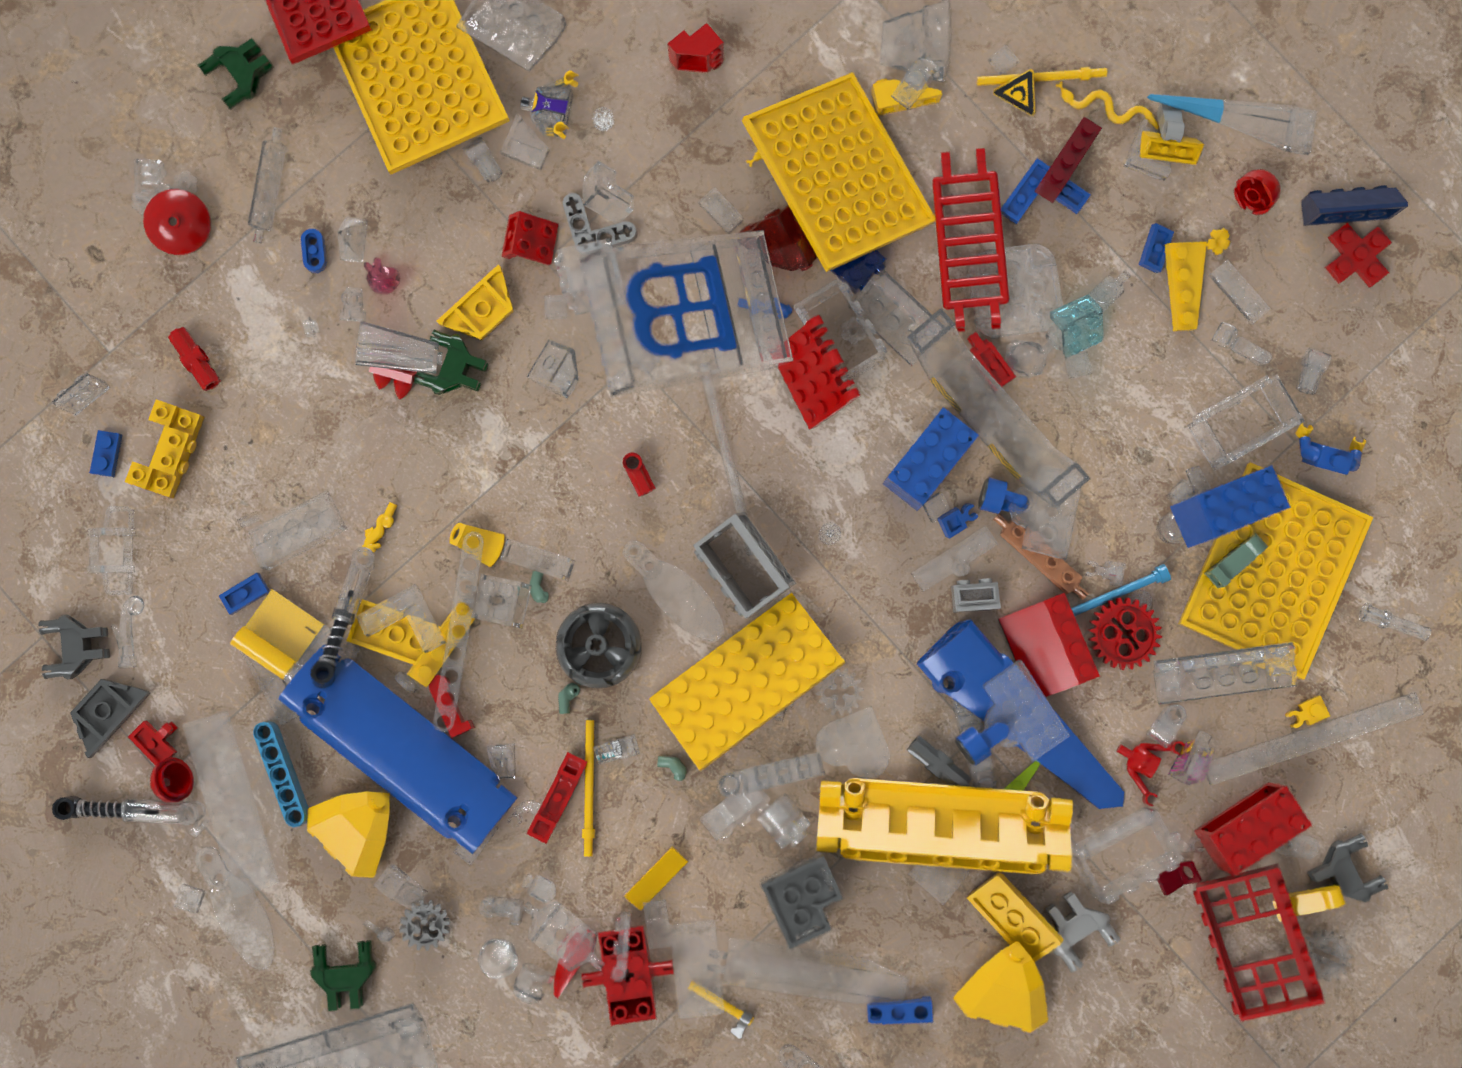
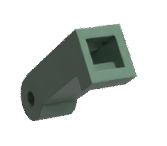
M1256 533L1237 546L1204 574L1217 588H1223L1255 560L1258 555L1265 551L1268 546Z

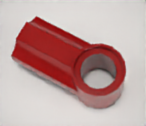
M631 452L626 454L622 464L638 497L655 490L656 488L642 458L637 453ZM633 457L639 460L638 467L635 469L628 468L627 461Z

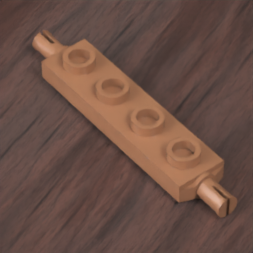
M1000 513L995 516L993 520L1003 528L1000 536L1063 593L1067 595L1074 592L1082 600L1088 596L1089 593L1079 585L1082 576L1020 520L1014 518L1008 521Z

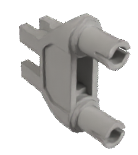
M1070 891L1063 897L1072 909V913L1063 917L1054 904L1049 905L1045 909L1055 923L1054 929L1064 939L1062 944L1056 947L1053 952L1055 955L1062 957L1070 972L1077 971L1075 965L1080 969L1083 963L1072 949L1074 944L1095 930L1100 932L1108 947L1115 945L1113 940L1118 943L1121 938L1111 926L1108 914L1083 907L1076 895Z

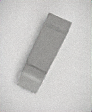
M1160 103L1157 118L1162 139L1164 141L1176 140L1181 142L1185 128L1182 111Z

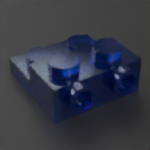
M874 250L830 271L856 294L859 290L863 292L871 283L869 279L874 274L878 276L886 268L884 265L886 258L880 252Z

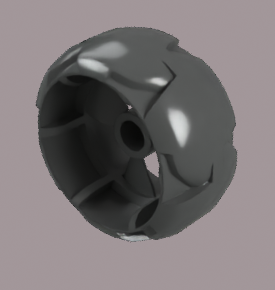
M589 603L575 609L563 620L556 636V656L565 674L578 684L589 688H607L625 680L636 668L642 650L641 635L634 620L622 609L607 603ZM609 621L615 623L621 629L625 638V649L609 647L608 640L603 637L609 626ZM589 622L594 635L588 637L585 646L573 648L572 640L576 630L583 623ZM595 640L602 641L599 651L597 649L593 650L592 646ZM603 654L614 666L609 671L601 673L591 672L582 667L591 655L600 656Z

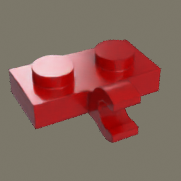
M146 720L128 736L154 765L166 758L173 757L177 753L166 740L167 737L178 729L173 722H166L157 731Z

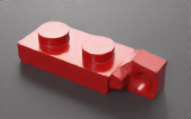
M974 332L967 338L972 346L970 352L996 390H999L1016 378L991 341L989 342L987 339L982 340L977 332Z

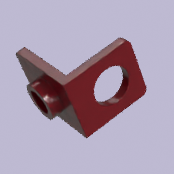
M1192 860L1173 863L1156 875V879L1165 896L1170 895L1185 884L1202 881ZM1184 867H1188L1192 871L1193 878L1186 875Z

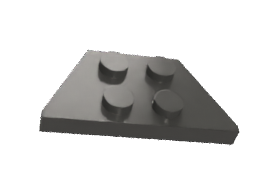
M100 679L70 712L73 722L77 725L79 739L83 740L87 758H92L149 696V691Z

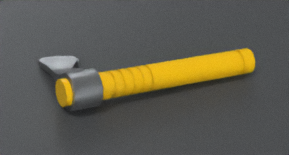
M692 980L688 987L689 990L739 1019L737 1027L731 1028V1032L741 1039L747 1025L750 1026L752 1023L753 1015L745 1010H739V1008H736Z

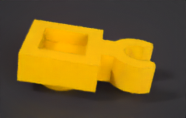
M1315 696L1297 704L1300 711H1288L1285 714L1286 717L1294 715L1297 718L1296 722L1290 725L1291 728L1302 726L1304 721L1307 725H1312L1330 717L1321 696Z

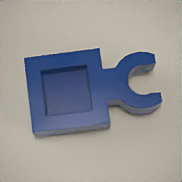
M964 504L961 511L955 507L937 518L945 537L952 538L968 528L965 523L966 521H974L979 517L976 513L968 514L969 510L974 507L973 504Z

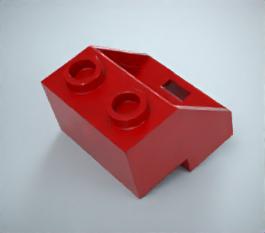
M707 23L691 36L683 30L667 43L669 61L677 70L708 73L712 69L716 70L719 68L724 60V42Z

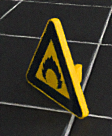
M1029 69L995 88L993 94L1033 116L1036 113L1034 70Z

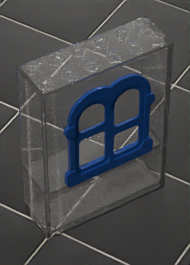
M763 230L600 248L580 260V271L582 276H584L585 292L590 302L591 318L595 324L596 340L600 345L601 362L603 367H605L607 387L610 390L611 397L765 371L793 361ZM695 274L701 301L690 302L688 300L684 275ZM673 277L679 297V304L662 307L649 305L642 295L643 284L649 279ZM703 311L709 339L690 341L686 335L682 316L684 313ZM669 315L674 319L678 342L676 344L662 345L653 338L651 325L655 318Z

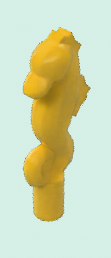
M389 502L384 514L378 516L376 528L372 527L365 530L366 538L364 545H362L363 552L374 553L376 549L381 547V544L376 542L383 537L384 528H390L393 525L394 519L392 516L397 505Z

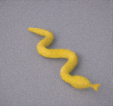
M1062 81L1055 85L1061 89L1063 100L1075 109L1086 108L1099 98L1104 101L1106 115L1114 124H1124L1131 120L1135 114L1141 113L1144 114L1145 118L1156 130L1159 129V125L1152 113L1143 106H1134L1122 116H1118L1114 112L1113 101L1108 92L1102 90L1092 91L1082 101L1077 102L1074 100L1073 93L1062 87Z

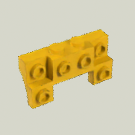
M156 399L148 420L164 425L163 431L149 467L132 461L125 483L174 499L181 478L188 470L190 454L196 449V439L204 416Z

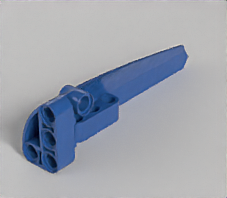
M972 620L960 621L953 625L918 660L917 666L932 681V686L936 692L945 693L989 726L997 722L1006 724L1009 728V734L1006 738L1060 778L1098 809L1123 807L1124 791L1013 661L1005 654L999 653ZM945 678L948 680L947 688L944 686L943 683Z

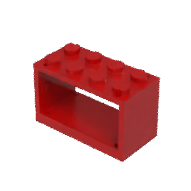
M1268 782L1194 830L1218 869L1236 876L1313 825L1287 786Z

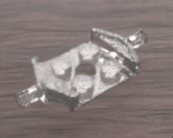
M558 901L549 903L541 910L535 908L530 902L525 904L530 909L523 906L522 910L532 916L531 918L533 919L529 928L528 938L564 968L572 971L589 962L598 971L602 969L601 966H604L605 962L595 956L594 953L598 938L596 931ZM564 928L567 936L564 940L558 941L556 933L559 929Z

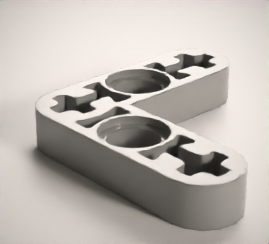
M570 193L564 197L563 207L575 247L581 255L586 256L631 243L636 239V228L634 224L628 221L591 231L581 197L575 193ZM570 200H574L577 203L576 209L578 214H574L572 207L567 206L570 205ZM577 219L585 221V226L581 230L573 227V223ZM624 228H628L631 231L629 237L621 234L624 232ZM615 230H617V234H621V235H618L619 240H617V241H616L615 233L613 232V231H615ZM604 233L612 236V240L608 244L600 241V237ZM596 236V241L599 246L595 247V243H591L594 242L592 237ZM583 240H586L587 243H591L588 245V249H584V247L581 246Z

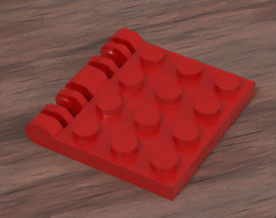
M820 315L808 320L802 328L770 352L809 430L817 427L861 396L857 387L848 391L849 388L855 385L853 379L843 383L841 377L846 375L848 369L847 367L839 370L836 369L844 361L837 348L827 351L835 343L833 339L822 341L821 337L828 332L827 327L818 329L824 324Z

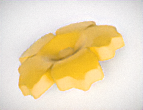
M1222 228V230L1213 229L1210 232L1213 239H1209L1206 246L1215 255L1222 254L1223 249L1226 250L1230 245V240H1228L1229 234L1225 228Z

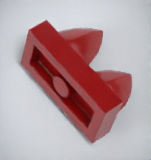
M381 360L370 363L369 372L373 373L374 382L378 389H383L389 384L391 379H394V389L399 400L409 393L415 377H418L416 375L418 371Z

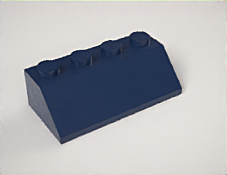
M1386 185L1368 190L1365 187H1358L1352 189V191L1334 189L1329 193H1322L1321 190L1311 191L1301 200L1304 226L1389 220L1407 208L1408 202L1396 187L1387 188Z

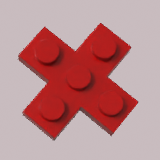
M1347 222L1328 237L1341 255L1327 265L1325 269L1338 284L1356 272L1370 288L1389 274L1376 255L1392 244V242L1379 226L1361 239Z

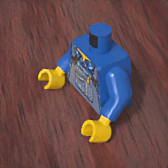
M1303 423L1300 424L1295 434L1300 438L1301 462L1348 475L1349 471L1355 472L1359 469L1362 451L1366 444L1365 439L1360 443L1355 440L1356 437H1353L1349 446L1350 451L1312 442L1309 435L1313 431V426L1309 425L1306 428Z

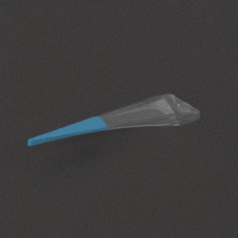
M1150 94L1147 97L1149 100L1228 126L1286 152L1303 155L1311 153L1317 111L1298 108L1296 105Z

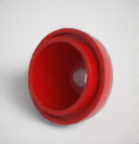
M166 758L156 764L151 772V790L164 802L176 803L183 801L193 790V773L190 767L179 758Z

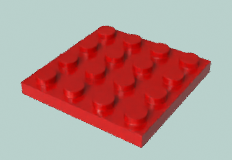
M265 0L292 65L372 31L359 0Z

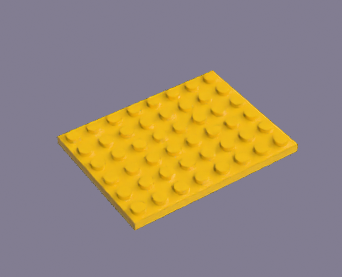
M384 0L364 9L372 31L333 47L390 175L510 121L454 0Z
M853 72L743 117L742 123L826 272L935 223L933 212Z
M1251 462L1247 463L1242 477L1264 468ZM1276 474L1291 508L1215 538L1178 624L1294 677L1305 680L1373 517ZM1257 533L1268 546L1267 549L1230 580L1229 584L1223 588H1217L1204 573L1246 539Z

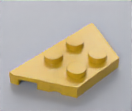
M497 265L437 320V323L479 340H483L514 312L502 268Z

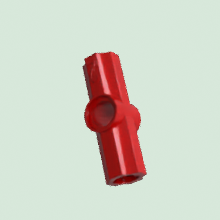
M181 327L170 332L168 336L169 341L179 353L181 363L193 374L201 388L207 391L217 387L221 380L209 364L210 360L207 354L195 343L187 329Z

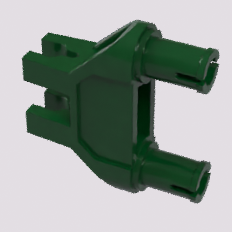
M253 38L238 47L218 46L213 49L211 56L197 64L205 76H208V74L221 65L225 66L237 82V88L225 97H222V100L230 110L243 100L254 98L258 90L260 78L274 68L264 54L249 63L250 60L262 52Z
M433 330L431 334L434 337L430 336V343L447 348L446 357L439 375L433 376L419 370L416 374L418 377H415L414 383L431 388L434 394L437 395L451 392L460 387L479 392L481 383L466 375L469 367L486 372L489 365L487 361L470 355L460 335L453 334L450 336Z
M372 940L357 942L359 962L350 965H327V944L312 946L313 967L310 969V975L327 993L328 1012L338 1011V1008L342 1007V991H349L350 1010L360 1009L364 1005L363 985L377 968V963L372 960Z

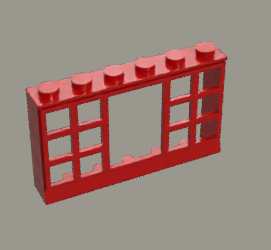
M1278 863L1241 872L1236 876L1229 875L1196 884V890L1193 891L1196 903L1202 905L1204 911L1201 913L1204 926H1209L1211 934L1208 935L1212 949H1217L1219 956L1216 957V962L1219 970H1224L1226 979H1223L1227 993L1231 992L1234 1000L1231 1001L1234 1015H1239L1241 1022L1325 1004L1324 995ZM1267 876L1270 888L1253 892L1250 879ZM1245 881L1248 893L1232 897L1228 885ZM1223 886L1227 898L1210 902L1207 890ZM1272 893L1277 909L1261 913L1255 897ZM1250 898L1256 914L1239 918L1234 902ZM1229 903L1234 919L1217 923L1212 907ZM1280 914L1293 953L1232 967L1219 928ZM1295 959L1300 975L1283 978L1278 962ZM1273 964L1278 980L1261 983L1256 967ZM1251 969L1256 984L1239 988L1234 972ZM1302 980L1307 996L1290 999L1285 984ZM1280 985L1285 1001L1268 1004L1263 988ZM1258 990L1263 1006L1247 1009L1241 993Z

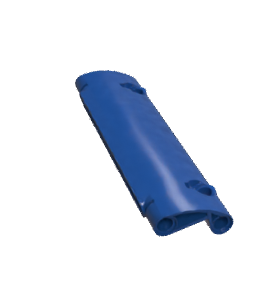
M323 645L297 672L280 694L278 700L293 712H296L300 716L299 718L303 725L442 836L448 839H455L457 843L473 854L518 797L503 785L496 788L500 780L493 771L353 660L345 658L340 661L341 656L337 654L338 659L335 660L336 670L333 684L325 689L316 687L312 682L310 672L313 665L319 660V657L323 655V647L326 646ZM320 671L316 677L323 680L329 676V673L327 671ZM317 697H323L325 699L324 703L319 701ZM311 710L314 711L316 714L311 715L307 711ZM460 808L465 810V816L458 811ZM448 822L454 823L457 828H452Z

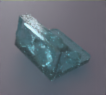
M1089 294L1050 312V319L1062 331V347L1065 357L1078 354L1102 342L1103 309Z

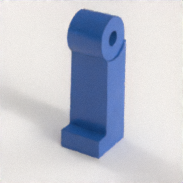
M931 996L922 997V999L867 1003L868 1023H933Z

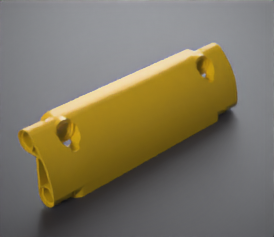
M851 778L845 784L821 780L816 852L837 853V849H841V856L852 860L1040 874L1045 872L1047 865L1048 870L1070 872L1072 864L1070 823L1073 813L1072 799H1048L1045 794L1033 791ZM849 808H858V811L850 812ZM1031 822H1040V825L1033 826Z

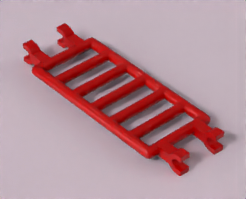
M985 148L976 149L977 173L951 175L950 152H942V176L934 177L932 180L942 303L944 309H954L956 333L965 332L963 308L990 306L991 329H1000L999 305L1007 304L1010 300L998 174L996 171H987ZM990 181V192L942 197L941 185ZM983 201L992 202L991 213L944 217V205ZM993 221L994 233L950 238H946L945 226ZM989 242H995L996 254L947 258V247ZM997 263L998 275L949 279L948 267ZM999 284L1000 296L951 300L950 288Z

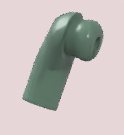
M658 756L657 767L670 768L674 774V779L677 781L685 779L687 770L679 758Z

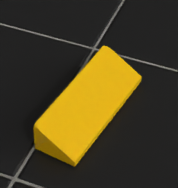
M1142 131L1140 157L1196 165L1204 144L1196 138L1184 136L1181 142L1176 140L1164 141L1161 133Z
M671 846L633 885L624 897L641 911L688 861Z

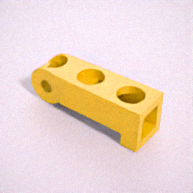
M1328 886L1289 893L1296 916L1334 909L1346 904L1340 886ZM1273 899L1272 902H1273L1274 908L1277 909L1275 900ZM1277 914L1279 922L1282 921L1280 914Z

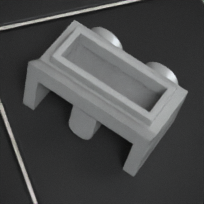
M992 578L979 579V584H970V580L956 581L957 585L951 586L953 613L1001 609L998 582L992 583Z

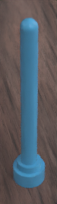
M1164 564L1159 565L1151 572L1152 574L1071 608L1074 616H1077L1105 604L1109 600H1114L1154 582H1161L1163 584L1171 580L1170 573Z

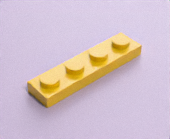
M458 601L407 675L427 688L476 619L478 613L463 602Z

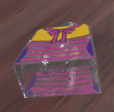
M1199 731L1196 739L1185 742V746H1182L1179 752L1181 754L1177 756L1168 775L1186 785L1204 782L1215 750L1208 746L1212 736L1206 732Z

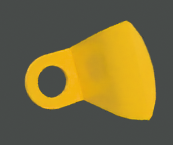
M458 523L452 529L449 541L450 544L457 546L488 567H492L502 553L505 535ZM460 529L457 538L454 539L456 531Z

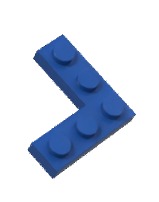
M1038 158L1034 161L1002 206L1001 214L1017 225L1038 194L1035 190L1050 166ZM1068 180L1056 201L1075 214H1078L1091 194Z

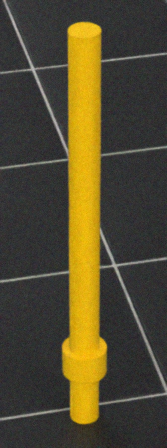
M1080 67V70L1034 73V82L1068 79L1085 81L1090 80V78L1107 77V68L1090 69V67ZM1020 74L977 77V86L1004 84Z
M586 720L585 761L588 763L585 767L584 829H582L584 857L593 856V838H595V829H593L595 720Z

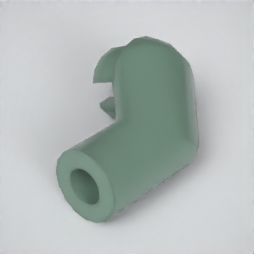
M533 571L528 590L534 601L546 603L549 599V594L544 592L540 586L544 574Z
M570 683L559 692V714L570 713V701L580 693V687L577 684Z

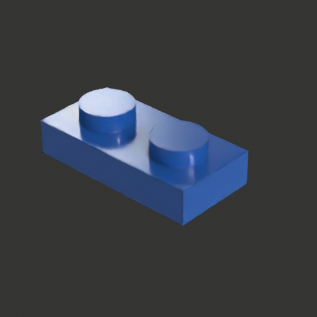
M1157 223L1152 224L1139 266L1154 273H1160L1166 259L1164 245L1171 243L1174 231Z
M98 430L90 468L91 474L115 477L122 434Z
M255 573L220 594L219 598L229 615H233L270 593V590L260 573Z

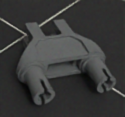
M61 615L58 619L39 621L38 626L47 627L39 628L41 635L60 632L63 662L60 664L43 665L42 671H51L42 673L44 679L64 677L67 680L73 679L92 660L110 658L109 649L92 650L91 638L107 637L108 628H87L69 615Z
M1361 833L1344 842L1342 840L1334 841L1325 856L1323 864L1307 872L1311 881L1315 880L1318 883L1330 878L1332 883L1330 886H1340L1343 896L1365 903L1370 901L1372 895L1389 888L1388 884H1384L1386 880L1381 875L1366 883H1362L1350 858L1352 853L1368 847V843L1363 842L1366 839Z

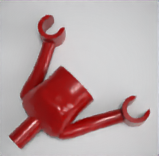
M1173 741L1170 744L1141 743L1133 750L1122 744L1118 746L1116 752L1128 758L1126 764L1127 771L1143 793L1142 801L1144 804L1154 806L1147 801L1150 795L1158 798L1155 793L1149 792L1138 773H1141L1148 778H1152L1155 774L1161 758L1150 751H1171L1179 755L1181 753L1175 750V745L1185 746L1183 742Z

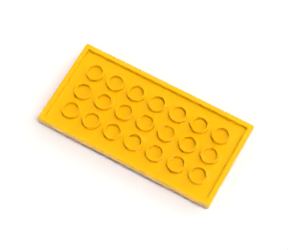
M791 592L651 696L649 700L694 764L702 771L844 665L845 661Z

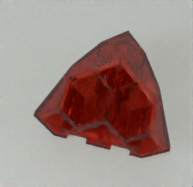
M789 205L782 211L779 208L765 215L764 220L745 226L735 235L739 243L769 266L788 271L798 269L805 271L813 266L812 263L818 258Z

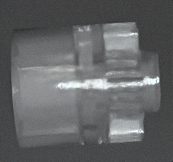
M786 793L778 797L756 817L782 849L789 844L794 847L808 835L805 830L811 824Z

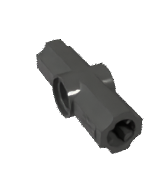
M920 735L909 745L907 751L917 760L921 761L925 765L924 767L937 778L953 786L967 787L970 784L972 778L958 768L951 758L939 749H935Z

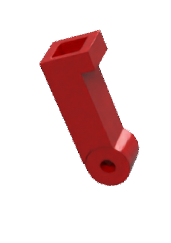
M444 675L434 676L428 685L429 690L451 738L475 728L472 720H464L450 690L451 682L449 678Z

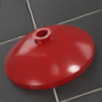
M169 189L158 193L149 201L144 211L143 225L147 237L155 247L168 254L187 255L200 249L207 241L211 231V217L206 205L199 197L185 190ZM173 217L177 219L175 226H172L170 223Z

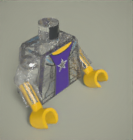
M569 70L565 73L564 77L544 84L542 87H537L534 98L523 96L521 99V110L531 111L530 117L532 122L546 137L559 136L562 139L566 138L573 101V92L570 85L573 87L578 86V82L573 79L579 75Z

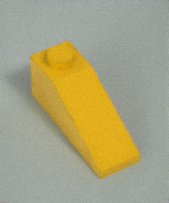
M895 79L878 80L872 85L871 90L875 111L878 116L939 103L942 97L941 90Z

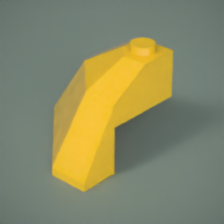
M366 791L344 794L309 807L307 810V831L324 845L323 848L335 860L338 859L346 868L345 871L351 877L374 878L386 841L389 821V793Z
M1018 941L1001 950L985 963L953 997L956 1004L969 1018L977 1019L979 1017L990 1020V1023L1004 1027L1009 1025L1021 1028V1031L1028 1033L1035 1031L1048 1022L1044 983L1033 958Z

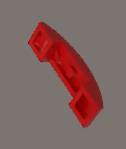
M567 752L538 813H536L526 833L527 835L547 844L584 772L587 761Z

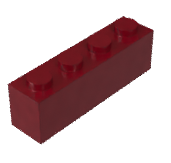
M1083 117L1035 192L1051 203H1054L1102 127Z

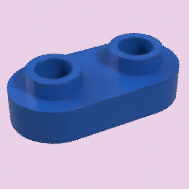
M307 229L301 235L303 264L308 271L320 273L327 265L325 240L318 230ZM317 239L316 244L311 245V241ZM319 260V264L313 266V262Z

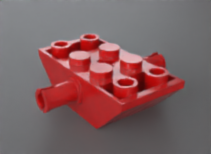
M644 925L598 932L603 968L602 971L582 973L583 988L603 985L606 988L611 1026L657 1019L653 979L657 976L674 975L673 961L656 963L650 961ZM625 969H629V973H633L631 978L623 975Z

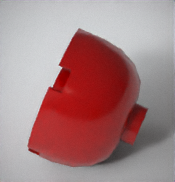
M1264 169L1251 170L1237 180V186L1234 188V195L1238 204L1244 210L1247 206L1253 211L1252 214L1263 215L1272 209L1280 198L1281 186L1276 176Z

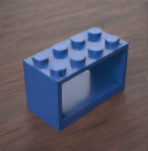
M943 407L889 474L883 485L918 511L979 435Z
M1272 465L1170 506L1187 548L1218 538L1291 508Z

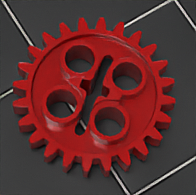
M1128 597L1125 598L1124 603L1121 598H1116V604L1112 600L1107 601L1108 608L1100 605L1102 613L1094 612L1097 620H1090L1089 622L1094 625V628L1088 629V632L1094 635L1088 638V640L1095 641L1091 649L1099 650L1096 657L1104 656L1102 661L1104 664L1111 660L1110 667L1115 668L1119 663V669L1121 670L1125 669L1126 664L1131 670L1134 669V663L1138 667H1142V659L1150 662L1148 654L1156 655L1153 647H1160L1161 645L1155 641L1162 638L1161 635L1156 634V631L1162 629L1161 626H1155L1159 618L1151 617L1154 610L1145 611L1147 604L1143 603L1139 606L1138 599H1135L1131 604V599ZM1125 612H1128L1131 617L1127 624H1124L1122 621V615ZM1112 618H1115L1121 629L1128 630L1126 635L1136 643L1138 649L1134 648L1128 638L1121 637L1123 632L1112 622ZM1108 626H1111L1114 631L1110 638H1107L1104 633ZM1140 629L1145 632V637L1141 641L1136 638V633ZM1123 643L1128 647L1125 655H1121L1119 652V647Z

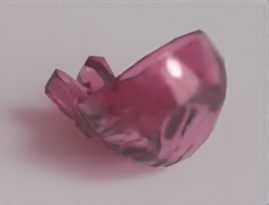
M376 257L373 260V266L369 262H364V267L368 272L366 280L374 293L388 295L395 291L400 284V274L396 268L382 267L381 260Z

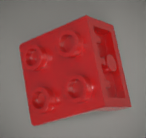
M522 211L509 215L501 257L511 259L519 256L541 264L551 265L558 223Z

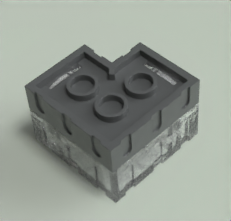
M822 852L798 861L793 866L785 867L769 877L766 876L760 879L761 887L765 892L768 903L789 949L832 930L823 908L829 906L834 901L842 900L843 897Z

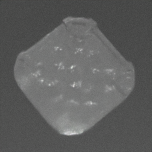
M1040 244L1005 247L1010 300L1007 304L999 305L1001 328L991 329L990 306L973 307L976 329L978 328L984 335L989 336L990 339L1049 331L1058 323L1063 314V301L1054 255L1048 248ZM996 249L980 252L977 256L996 254ZM997 263L970 265L967 270V278L998 275ZM999 284L970 286L971 298L1000 296Z

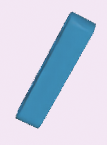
M274 722L258 723L254 727L253 736L284 820L290 827L304 825L307 823V810L309 807L281 731ZM265 726L269 727L270 729V735L268 738H266L262 732ZM272 747L278 750V756L275 759L270 754ZM280 768H283L286 772L284 780L278 776ZM288 789L294 793L292 801L286 798V791ZM295 810H298L302 815L300 822L294 819Z

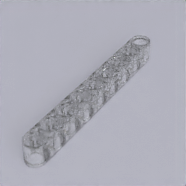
M477 532L468 533L462 542L433 717V724L440 732L449 731L455 721L484 545L482 535ZM474 536L478 538L479 546L472 549L467 545L469 537ZM470 558L475 561L476 567L474 570L468 571L463 567L465 559ZM462 581H469L472 584V590L469 593H463L460 590L459 585ZM459 603H465L468 606V613L464 616L456 612V605ZM455 625L464 627L465 634L463 637L456 638L453 636L452 629ZM453 647H457L461 651V657L458 660H451L448 656L449 650ZM448 670H455L457 672V680L453 683L447 682L444 678ZM446 692L452 693L454 696V700L450 705H444L441 702V696ZM441 715H446L450 718V724L445 728L439 727L437 724V719Z

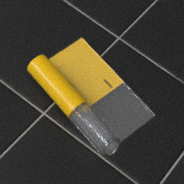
M271 589L251 619L236 633L230 644L289 684L314 653L327 644L326 638L330 636L331 632L330 628ZM343 639L340 646L342 649H339L338 655L341 656L340 661L345 658L354 660L361 649ZM317 697V699L322 703L325 701L323 697Z

